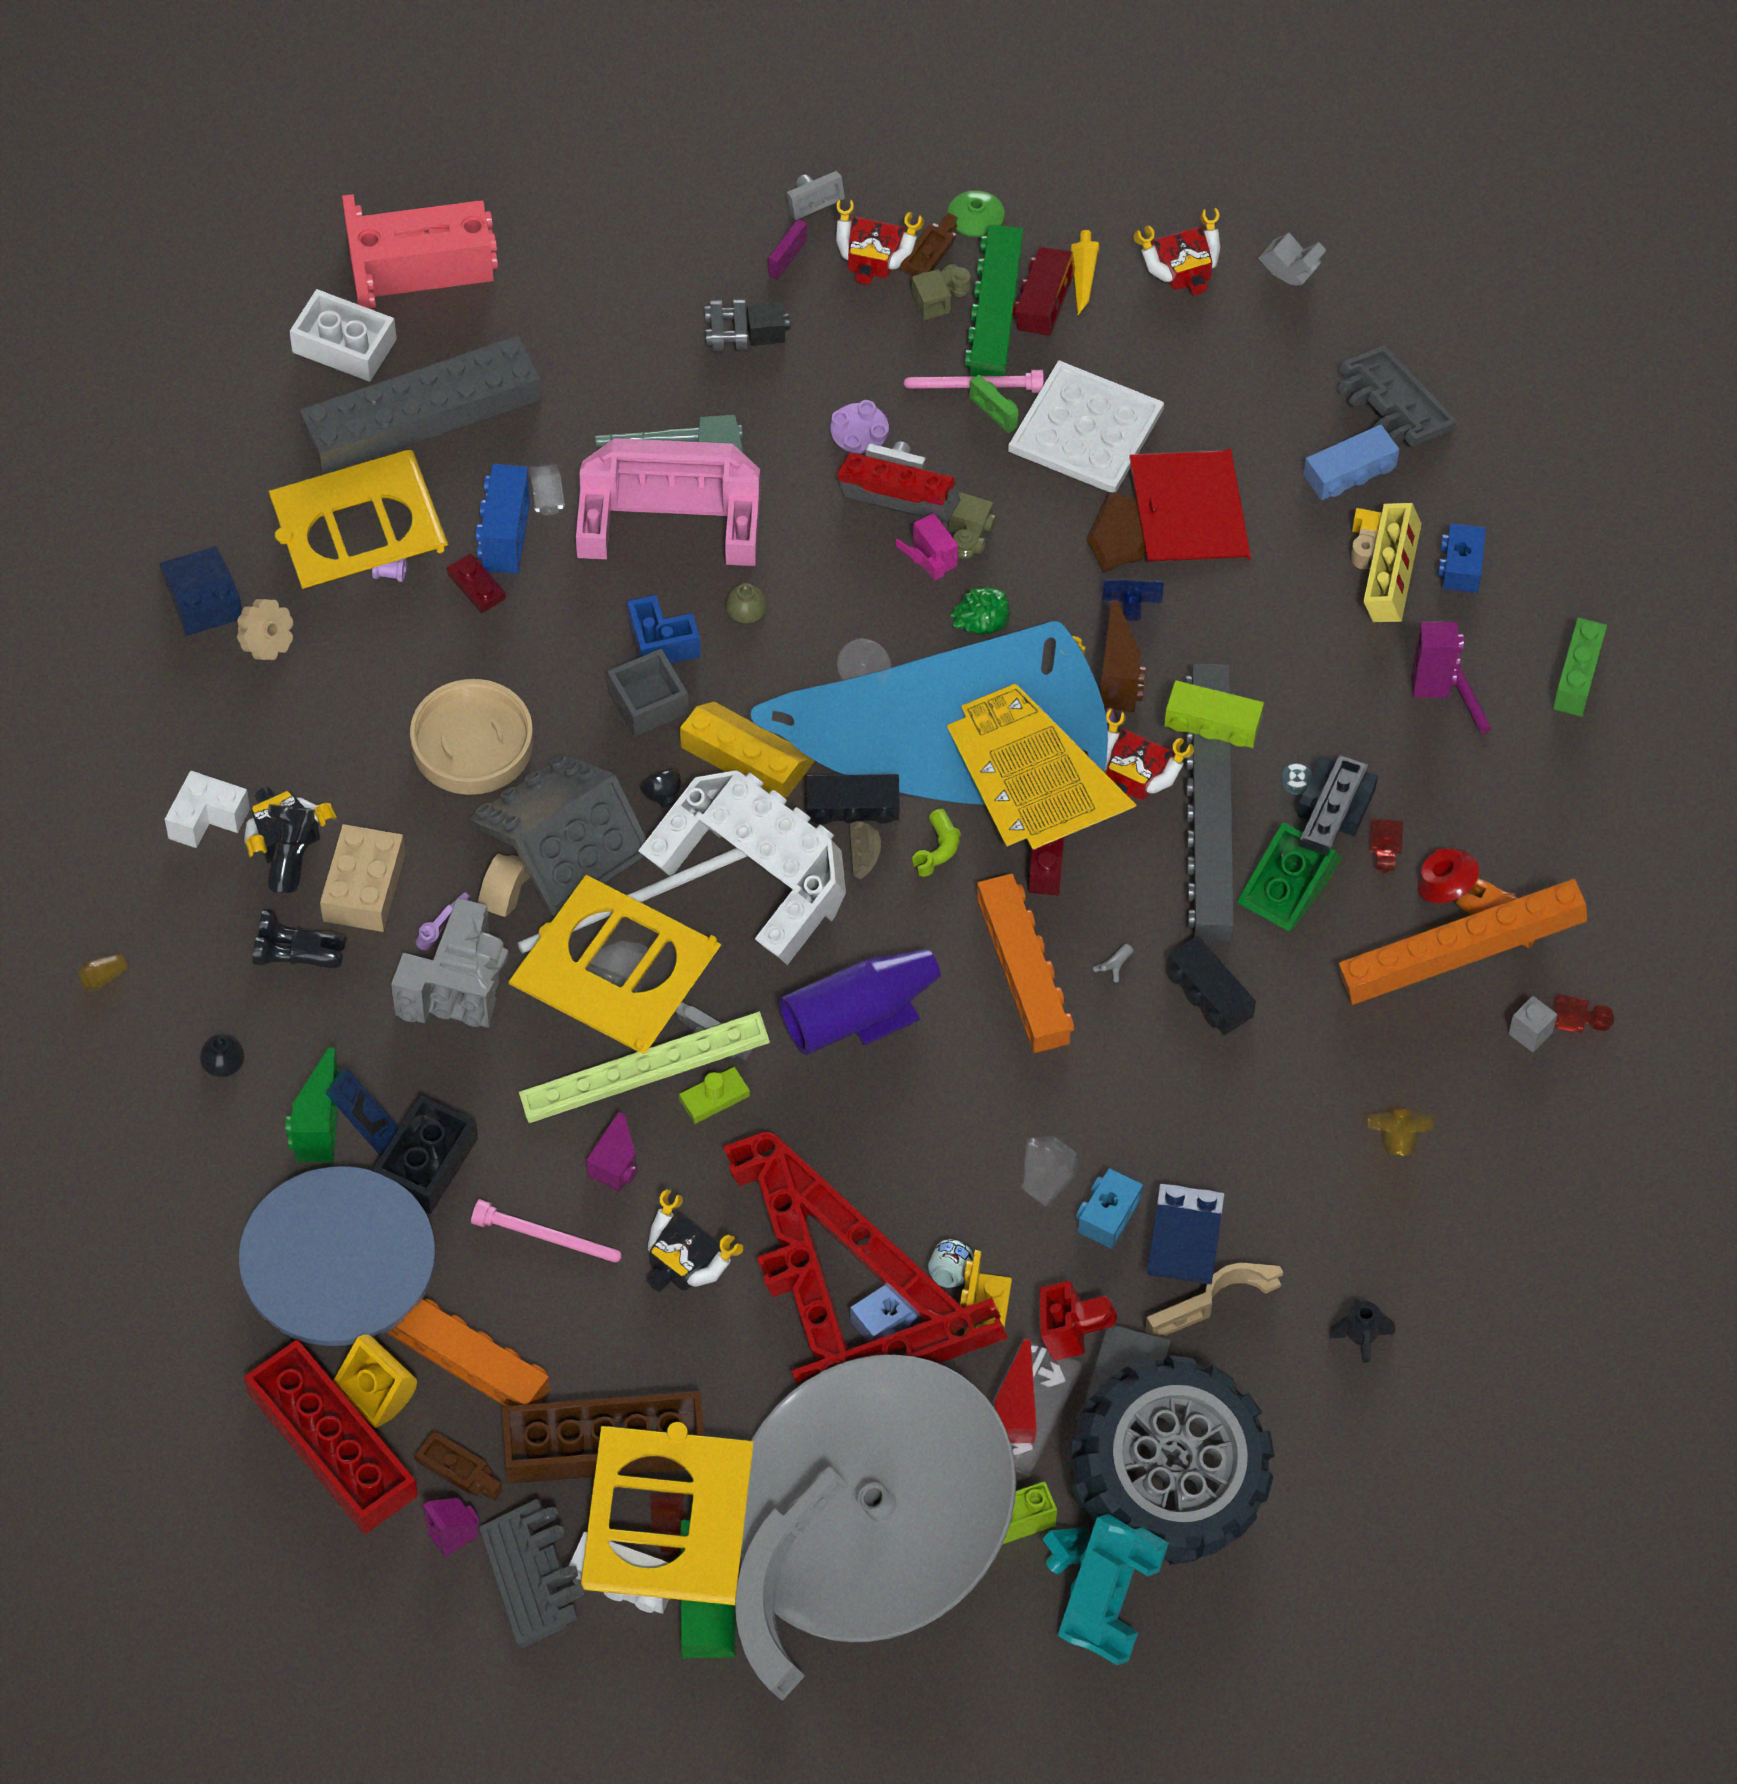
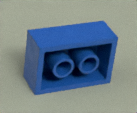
M492 464L491 475H486L484 480V493H487L486 500L482 499L480 504V517H483L482 524H477L476 542H478L477 558L482 559V564L486 571L519 574L531 502L528 467Z

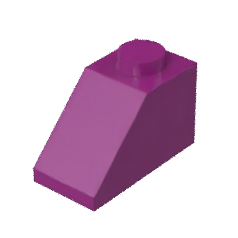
M620 1111L586 1159L587 1176L618 1192L622 1190L626 1183L630 1184L638 1172L636 1152L626 1117Z
M459 1498L428 1501L423 1504L427 1533L444 1557L478 1537L477 1524L480 1522L474 1509L470 1505L465 1507Z

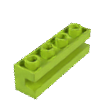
M1045 1481L1016 1491L1012 1518L1003 1544L1056 1526L1057 1508Z

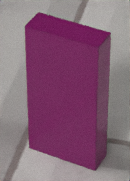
M799 219L796 220L768 257V273L770 277L778 280L806 243V222Z

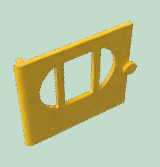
M412 450L401 451L269 491L281 527L276 530L275 538L280 544H287L302 589L434 549L437 550V553L441 554L444 552V546H448L447 539ZM382 498L399 501L412 514L410 530L400 541H397ZM372 501L388 545L358 555L348 556L333 512ZM321 516L325 517L339 557L337 560L319 555L309 545L308 535L310 529Z
M585 875L553 921L545 923L539 929L540 939L509 980V985L642 1054H646L722 944L717 942L715 936L710 935V937H707ZM601 912H613L579 961L574 962L569 953V940L577 925L591 915ZM627 917L658 933L659 936L622 987H618L587 971L586 968L621 919ZM672 942L677 960L671 976L663 984L652 990L633 993L632 991L666 943Z
M681 1422L672 1423L668 1427L667 1433L601 1426L582 1579L580 1580L583 1589L735 1605L754 1441L687 1435V1427ZM647 1456H660L669 1458L683 1466L691 1475L693 1482L620 1476L618 1473L627 1464L636 1459ZM622 1487L693 1495L689 1535L684 1537L610 1529L609 1523L614 1488ZM616 1541L684 1548L685 1551L667 1565L656 1568H641L633 1566L618 1557L612 1550L609 1542Z

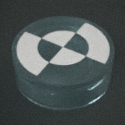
M1291 763L1282 771L1281 784L1289 793L1302 794L1310 783L1312 772L1302 763Z

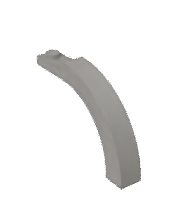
M830 1466L814 1478L809 1489L791 1503L788 1512L784 1516L774 1508L765 1519L746 1552L737 1583L736 1621L743 1650L759 1679L782 1701L805 1675L787 1655L777 1631L775 1596L778 1580L784 1564L795 1545L849 1486Z

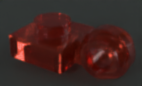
M1372 819L1370 852H1377L1376 870H1382V873L1395 871L1396 854H1401L1403 821Z
M1558 994L1554 1011L1557 1013L1554 1028L1583 1033L1585 1023H1590L1591 1027L1595 1030L1607 1031L1614 1024L1615 1016L1612 1013V1009L1608 1006L1598 1005L1590 1012L1587 1011L1589 1000Z
M684 1494L650 1496L653 1532L666 1531L660 1534L680 1536V1531H673L681 1530V1520H685ZM660 1546L661 1553L668 1552V1556L675 1555L674 1552L681 1551V1548Z

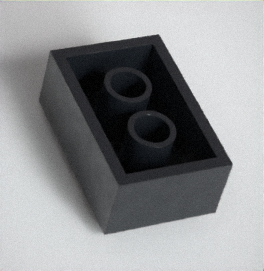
M420 1095L372 1171L399 1183L414 1196L426 1213L431 1214L478 1140L476 1120Z

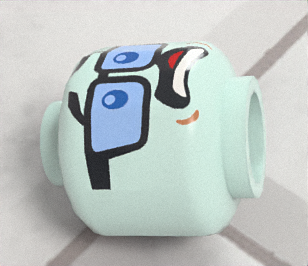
M943 1240L937 1244L928 1263V1272L938 1285L946 1288L958 1287L965 1283L967 1260L973 1261L974 1254L961 1241Z

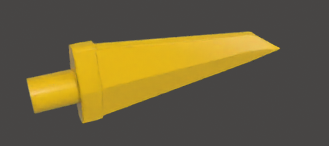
M1082 230L1080 232V242L1071 245L1075 264L1074 281L1078 315L1090 299L1099 251V242L1091 241V231Z

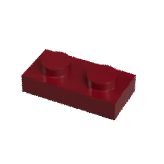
M472 553L447 567V575L481 614L506 599L505 591Z

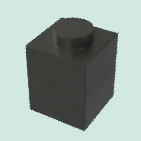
M781 302L747 306V327L750 345L785 343V331L790 330L789 314L783 313Z

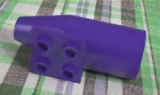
M929 949L865 959L779 999V1008L791 1039L798 1050L805 1056L857 1033L865 1046L919 1021L920 1017L910 1001L939 979L941 972L934 955Z

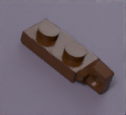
M947 213L939 225L936 223L933 225L929 224L915 243L912 253L901 262L900 270L911 276L919 275L922 272L934 271L956 239L957 234L954 232L958 226V217Z
M435 1431L431 1433L414 1455L415 1462L468 1494L471 1493L477 1496L481 1492L486 1497L496 1501L503 1492L502 1483L491 1477L494 1473L488 1467L487 1462Z

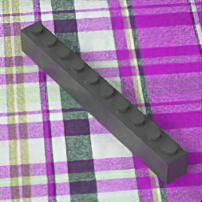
M1193 664L1192 675L1186 676V683L1230 694L1229 665ZM1186 732V745L1192 744L1194 747L1193 754L1186 758V770H1192V778H1187L1186 788L1187 796H1192V804H1187V822L1193 823V830H1188L1187 848L1193 849V856H1188L1187 874L1193 875V883H1188V901H1193V909L1188 910V928H1194V937L1198 935L1202 940L1231 941L1233 931L1231 744L1217 739H1206L1201 735Z

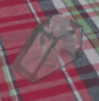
M551 464L528 468L529 484L535 511H541V515L559 513V509L565 508L561 473L557 465Z
M622 940L602 947L586 970L618 987H622L649 949L643 944ZM653 963L634 988L633 993L641 991L653 967Z

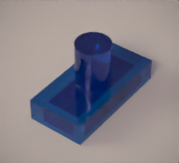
M1104 580L1102 601H1122L1123 614L1126 620L1138 621L1141 619V602L1162 603L1164 582Z

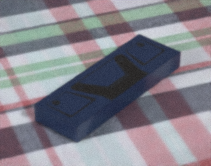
M348 1069L341 1070L325 1094L381 1156L399 1127Z

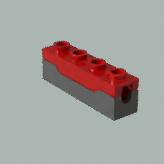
M851 452L837 472L844 497L925 517L934 513L939 520L946 522L949 521L961 501L953 476Z

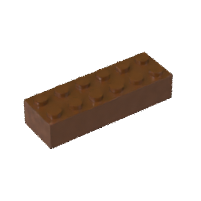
M701 1391L502 1407L508 1484L595 1477L601 1426L667 1433L668 1427L672 1423L681 1422L687 1427V1435L704 1436ZM647 1456L630 1462L621 1469L618 1475L686 1469L669 1458Z

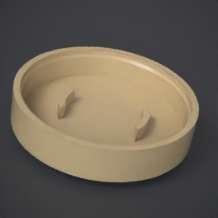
M464 679L445 684L425 697L412 717L410 739L414 761L420 772L430 782L449 792L477 795L500 789L515 780L522 773L532 755L533 728L531 716L526 705L513 691L492 681Z

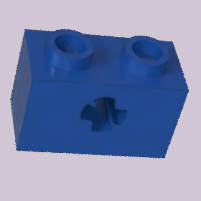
M1450 523L1448 535H1442L1440 552L1446 553L1445 559L1440 558L1438 576L1443 577L1442 589L1478 593L1482 573L1485 527Z

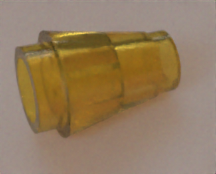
M118 953L84 962L83 967L78 969V976L87 991L93 989L98 991L122 972L126 971L127 964L123 956Z

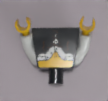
M264 787L255 794L258 804L250 809L252 818L246 822L244 843L247 846L249 857H252L254 852L262 851L267 864L272 862L276 841L281 837V824L268 815L269 804L291 805L315 810L314 822L305 842L307 845L320 840L317 822L323 827L326 825V819H335L337 816L330 803L315 805L301 797L296 798L289 791L275 796L271 788Z
M671 1190L663 1191L660 1195V1203L663 1209L658 1210L649 1235L647 1249L650 1254V1265L655 1270L647 1278V1282L654 1290L661 1292L670 1282L685 1291L692 1286L697 1287L717 1281L731 1262V1255L738 1256L743 1252V1245L737 1243L730 1250V1244L735 1239V1236L726 1235L718 1243L678 1211L673 1215L672 1210L680 1207L683 1202L682 1196L677 1195L674 1203L670 1205L668 1196Z

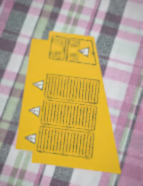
M1012 684L962 705L961 708L966 717L947 725L1006 846L1028 839L1032 849H1036L1137 806L1017 684Z

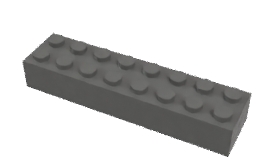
M518 335L300 409L302 431L322 474H326L542 400L541 382Z

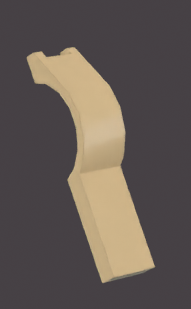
M1252 1263L1227 1265L1214 1273L1212 1285L1207 1284L1205 1293L1148 1316L1145 1332L1146 1334L1162 1338L1209 1318L1213 1296L1221 1288L1230 1284L1246 1283L1259 1288L1265 1294L1280 1288L1281 1283L1278 1277L1283 1276V1271L1280 1266Z

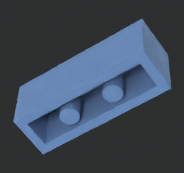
M1378 425L1305 459L1303 476L1322 501L1331 496L1336 497L1343 493L1344 490L1355 485H1363L1377 475L1391 472L1397 467L1400 449L1384 427Z

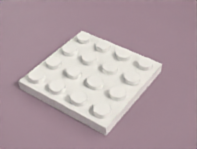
M1058 360L1009 443L1008 452L1107 492L1116 493L1131 467L1130 454H1138L1164 410V402Z

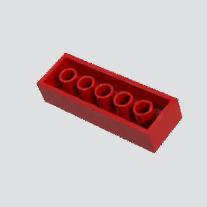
M298 1339L244 1376L247 1394L364 1535L418 1497L416 1481Z

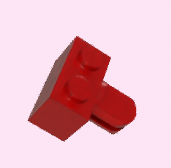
M1070 1280L1040 1288L1041 1338L1053 1361L1085 1354L1084 1334L1111 1328L1117 1321V1313L1109 1298L1102 1296L1081 1302Z

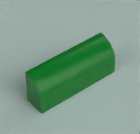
M681 1520V1536L686 1537L689 1535L690 1520ZM681 1548V1554H682V1553L685 1551L684 1548ZM681 1600L682 1658L736 1657L735 1605Z

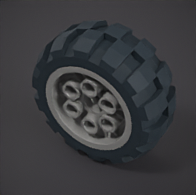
M1168 1355L1163 1360L1152 1361L1150 1358L1126 1366L1120 1372L1108 1378L1090 1398L1085 1400L1074 1420L1076 1428L1073 1438L1068 1441L1067 1466L1073 1469L1075 1483L1070 1488L1078 1508L1082 1509L1085 1507L1094 1522H1096L1097 1517L1110 1514L1133 1529L1143 1527L1165 1540L1169 1544L1163 1560L1168 1561L1170 1565L1195 1562L1199 1558L1218 1552L1247 1531L1258 1518L1257 1511L1261 1504L1268 1500L1274 1478L1271 1472H1269V1460L1275 1457L1271 1432H1263L1257 1417L1263 1412L1249 1392L1242 1395L1232 1385L1233 1377L1214 1365L1204 1368L1196 1365L1193 1358ZM1175 1412L1183 1414L1180 1425ZM1158 1417L1164 1418L1169 1423L1168 1433L1158 1429L1156 1424ZM1135 1420L1149 1436H1142L1130 1429ZM1190 1422H1195L1200 1426L1202 1430L1201 1437H1195L1190 1433ZM1209 1438L1212 1445L1204 1447L1203 1441ZM1177 1442L1182 1444L1187 1450L1184 1451L1181 1447L1177 1446ZM1138 1444L1146 1445L1150 1459H1144L1139 1455L1137 1450ZM1204 1453H1209L1214 1457L1215 1468H1209L1204 1464ZM1169 1454L1174 1457L1173 1465L1170 1467L1166 1465V1456ZM1143 1467L1141 1470L1145 1475L1131 1482L1127 1470ZM1152 1475H1158L1162 1478L1163 1490H1158L1152 1485ZM1204 1477L1215 1482L1212 1490L1207 1486ZM1185 1479L1192 1480L1197 1488L1195 1495L1189 1494L1185 1490ZM1174 1491L1176 1511L1165 1509L1168 1493Z

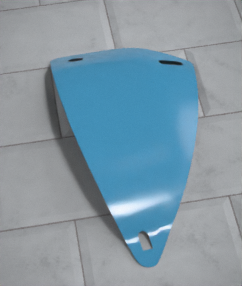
M1057 621L1047 622L876 673L794 691L753 707L750 714L752 721L760 728L784 737L811 759L843 775L899 774L900 793L941 801L986 805L947 725L966 717L961 708L962 705L1012 684H1017L1081 750L1088 752V757L1102 771H1104L1107 761L1108 729L1100 691L1081 649L1065 626ZM1052 637L1056 640L1054 665L1052 671L1045 675L1041 671L1045 641ZM773 711L792 716L794 724L789 726L781 722L772 721Z

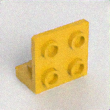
M975 1250L973 1261L967 1260L965 1285L964 1289H962L960 1306L965 1308L993 1298L1001 1315L1000 1321L1005 1328L1012 1278L981 1274V1251ZM995 1317L978 1324L976 1328L993 1324ZM964 1328L965 1334L968 1331V1328Z

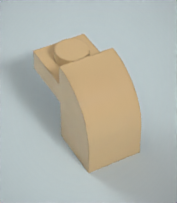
M498 853L492 860L484 877L478 903L487 905V911L506 917L516 908L521 885L530 879L519 856H505Z

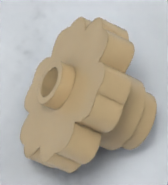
M256 599L253 606L244 607L242 615L239 616L237 621L239 625L237 639L241 643L242 650L252 652V656L256 660H275L278 653L287 652L293 640V635L289 631L293 626V619L290 616L289 610L285 607H279L276 600Z

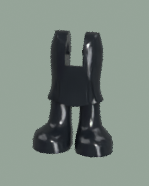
M269 804L268 815L280 822L281 837L276 841L275 853L269 871L268 886L275 893H292L298 889L300 883L302 858L308 847L305 842L314 822L315 810L291 805Z
M263 909L259 924V936L256 937L252 963L254 965H265L270 962H290L291 964L304 963L324 968H339L343 957L337 951L344 950L347 938L335 932L306 930L297 926V929L281 926L278 924L274 912ZM273 943H286L291 945L290 947H284L275 945Z

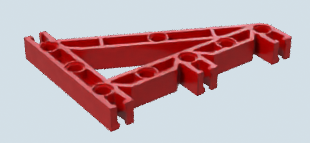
M762 1132L723 1146L725 1154L731 1162L729 1164L731 1174L739 1187L759 1180L776 1238L783 1247L761 1255L757 1259L765 1273L763 1275L765 1285L773 1297L793 1290L811 1351L818 1360L817 1362L792 1370L793 1377L798 1386L827 1369L858 1358L876 1355H895L901 1350H906L904 1356L922 1358L939 1364L1008 1339L1004 1325L1000 1321L999 1309L993 1298L962 1308L778 1136L771 1132ZM774 1149L771 1155L763 1156L766 1151ZM753 1158V1159L750 1160V1161H747V1162H745V1163H743V1164H741V1165H738V1162H741V1161H744V1160H748V1159ZM786 1204H792L788 1210L780 1211ZM807 1216H811L924 1323L849 1350ZM870 1238L866 1244L858 1245L861 1239ZM809 1260L805 1266L797 1267L801 1261ZM788 1268L786 1271L772 1276V1272ZM820 1316H827L824 1322L814 1324ZM995 1317L993 1324L976 1328L978 1324ZM968 1328L964 1335L955 1336L959 1329Z

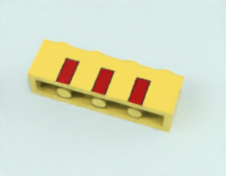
M1413 503L1384 504L1363 601L1373 622H1402L1422 525Z

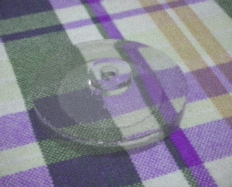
M857 639L849 642L842 648L837 657L836 669L841 681L881 671L879 676L873 681L885 682L890 674L891 662L887 652L881 645L872 640Z

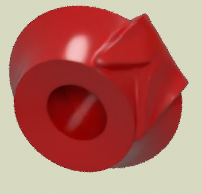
M1454 848L1437 849L1434 854L1426 859L1422 866L1421 875L1418 880V891L1425 900L1432 903H1448L1457 900L1468 893L1475 885L1479 876V865L1469 855L1467 850L1460 851Z

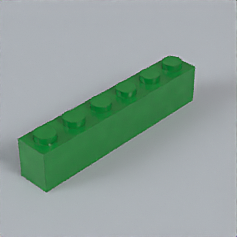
M989 224L988 236L982 235L980 253H985V258H979L977 275L982 276V280L976 281L974 298H979V303H973L971 321H976L975 327L970 326L968 344H973L972 350H966L965 367H970V376H1005L1013 320L1012 312L1016 297L1022 251L1023 228Z

